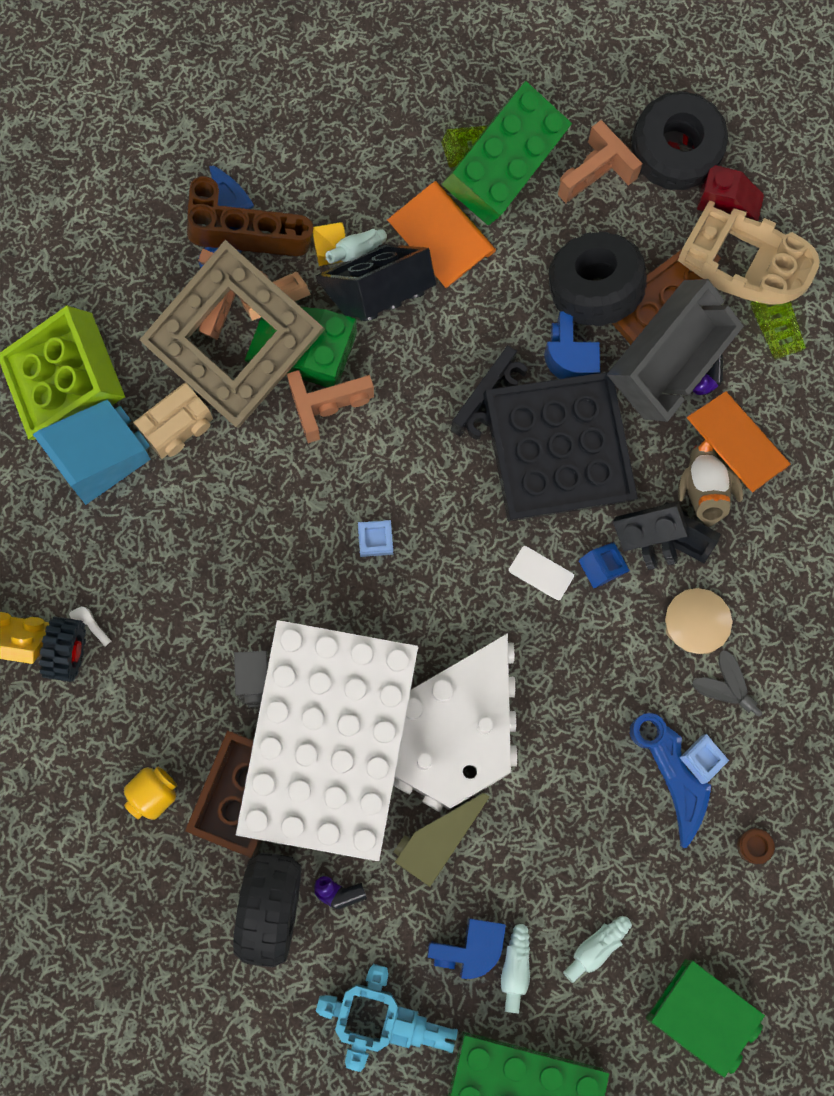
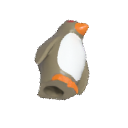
M706 440L696 445L690 453L689 466L685 469L678 482V501L683 502L685 492L687 491L697 517L705 526L710 527L729 514L731 493L738 502H742L743 490L739 477L719 460L716 451Z

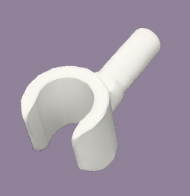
M79 607L69 613L71 619L81 620L85 625H88L92 633L104 646L111 642L95 622L93 614L88 608Z

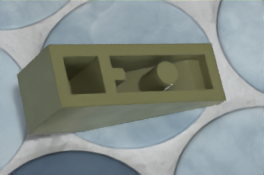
M485 793L477 796L419 829L413 834L411 839L404 835L393 852L399 856L395 864L428 887H431L482 810L489 796Z

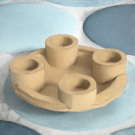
M701 588L685 590L675 596L667 608L665 618L666 634L676 645L687 652L710 654L723 646L731 634L733 621L730 609L720 596L710 590Z

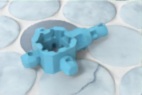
M373 964L369 968L365 980L368 981V986L360 984L352 986L346 990L343 1002L337 1001L338 997L322 995L319 997L316 1012L320 1016L331 1020L333 1016L338 1017L335 1031L341 1042L352 1045V1048L347 1049L345 1059L346 1068L361 1072L369 1055L365 1053L366 1049L378 1052L388 1046L389 1043L408 1049L410 1045L420 1048V1045L423 1044L453 1053L454 1042L445 1040V1038L456 1041L458 1029L426 1022L427 1018L418 1016V1011L398 1006L392 993L382 991V986L387 985V967ZM354 995L377 1000L388 1005L380 1039L356 1034L345 1029Z

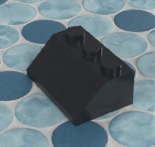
M385 244L355 260L347 261L316 275L319 285L345 316L358 317L360 321L376 319L379 316V312L398 308L402 305V301L408 298L421 297L425 294V290L436 285L429 248Z

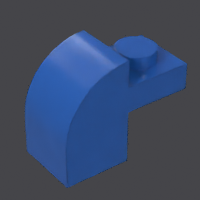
M560 311L557 323L551 324V342H547L544 352L545 362L549 370L559 379L600 373L599 342H573V316Z
M468 918L464 947L429 942L427 957L434 959L433 966L455 969L456 962L462 963L460 973L462 979L480 977L489 972L498 962L502 953L506 925Z

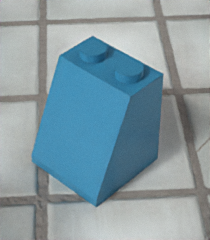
M108 399L42 428L33 434L85 505L151 460L146 452V449L150 447L139 430L134 434L127 426L131 422L130 418L121 406L114 409Z

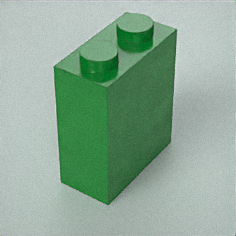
M685 959L646 1017V1020L715 1073L725 1078L728 1072L730 1074L734 1073L741 1064L743 1055L740 1053L748 1041L753 1043L763 1029L761 1021L765 1015L694 961Z

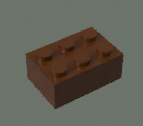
M227 730L185 832L252 858L258 854L263 840L236 836L254 741Z

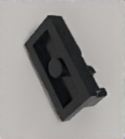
M682 511L689 533L687 537L673 540L674 546L679 551L705 563L717 545L721 534L692 518H688V513Z

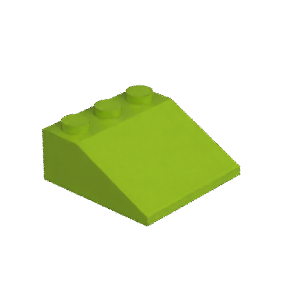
M67 305L0 352V365L29 440L36 439L33 434L38 430L108 399L111 405H114L125 398L93 314Z

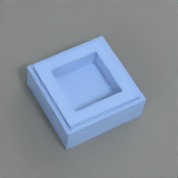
M391 520L358 522L360 557L393 555Z
M707 734L702 735L680 757L701 784L708 783L729 761Z

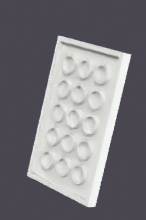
M277 620L236 836L379 861L418 646Z

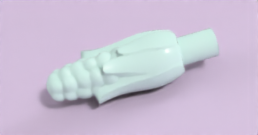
M370 229L366 232L349 235L341 239L336 244L335 249L326 252V259L330 264L340 260L343 262L355 260L382 245L387 239V234L383 229Z
M620 916L608 925L604 923L596 933L580 944L574 953L575 961L563 971L567 979L574 983L585 971L590 973L598 969L613 951L623 945L620 940L624 938L625 934L632 927L630 919L626 916Z
M517 924L513 928L501 974L502 992L507 993L505 1012L519 1014L521 995L526 994L530 982V943L528 928L524 924Z

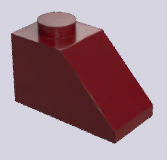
M715 165L709 170L702 184L697 210L704 211L710 200L715 202V208L731 214L735 208L747 212L746 218L759 221L764 194L743 172Z

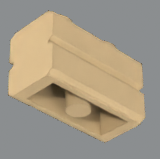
M185 382L133 423L152 449L163 459L167 455L172 457L178 454L184 448V442L192 435L198 437L209 429L211 425L209 422L213 420V417L208 407Z

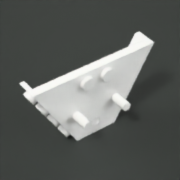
M508 633L410 690L393 786L409 795L412 790L425 796L422 802L438 812H441L443 807L451 810L509 775L511 767H517L516 745L510 746V732H516V712L510 711L509 697H515V677H509L508 663H514V643H508ZM468 765L474 766L477 771L476 776L472 779L466 778L463 774V769Z

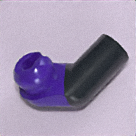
M722 354L693 389L695 394L707 395L722 384Z
M321 876L314 884L316 897L334 909H342L367 899L362 882L343 888L332 881L330 877Z

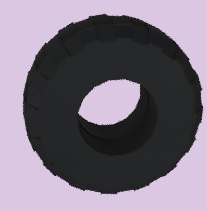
M686 91L666 93L660 95L654 101L652 100L639 116L632 134L631 152L643 163L640 173L648 181L668 190H687L702 184L709 170L715 165H720L728 143L726 122L718 108L701 95ZM670 131L684 133L691 139L694 149L691 151L676 150L667 143L664 134Z
M599 231V233L589 232L578 238L575 237L558 250L554 255L552 263H550L549 286L553 302L559 311H564L566 314L573 316V321L578 324L604 326L605 324L616 323L633 313L645 296L647 276L643 255L634 243L618 234L614 235ZM597 277H606L599 281H590V279Z
M260 853L248 861L239 896L233 940V953L243 963L275 967L287 960L301 882V865L293 857Z

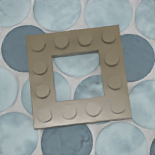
M225 240L140 338V341L236 428H240L323 333L325 328ZM230 290L277 330L234 380L188 339Z

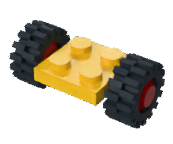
M0 612V659L33 664L42 654L39 665L41 666L40 674H42L43 678L72 682L79 673L78 667H81L83 646L86 644V639H84L86 635L85 623L81 620L55 616L49 622H44L43 619L38 617L23 619L11 617L8 613Z

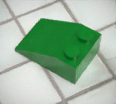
M301 307L325 330L288 373L299 370L304 381L327 388L338 385L357 335L356 319L326 309ZM262 317L245 358L247 363L253 359L277 331Z

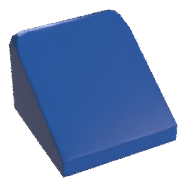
M614 542L593 549L579 559V563L593 588H597L630 571Z

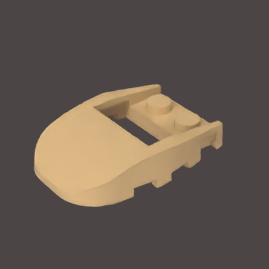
M709 200L682 248L678 259L680 263L701 278L709 279L716 289L754 302L773 305L783 304L795 300L808 290L820 264L818 253L810 243L793 232L785 235L774 229L776 223L766 218L761 223L746 218L747 212L735 208L731 214L715 208V202ZM728 233L759 248L745 277L737 274L732 277L719 270V264L714 262Z

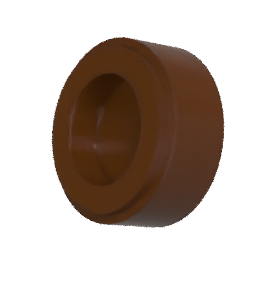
M755 828L746 830L740 835L737 849L744 861L750 864H763L773 856L775 845L769 833Z

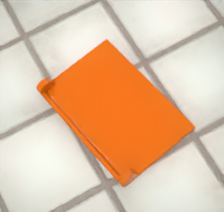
M437 181L431 183L387 219L409 246L429 248L434 275L445 288L453 284L484 257L488 258L496 251V248Z
M727 391L687 417L690 423L752 493L791 465Z

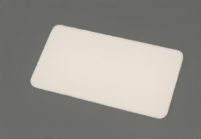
M527 546L521 548L509 568L511 574L556 600H561L574 578L573 573Z

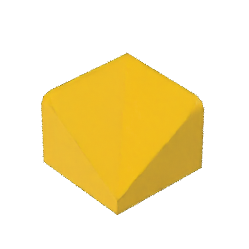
M342 222L313 227V241L318 266L330 264L326 259V252L335 249L336 244L346 237Z

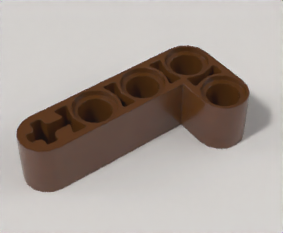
M200 176L191 182L187 215V237L193 244L219 248L226 240L236 250L287 256H302L308 252L314 228L312 222L306 216L218 206L219 188L215 180L210 177ZM197 224H205V225H207V226L201 227V226H198ZM230 227H235L239 230H232ZM261 231H268L270 232V234H266Z

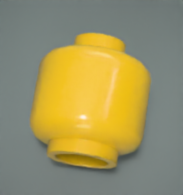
M146 767L125 786L124 795L127 802L124 806L137 819L144 816L145 818L155 820L176 800L177 795L174 789L177 787V784L162 768L156 767L152 769Z

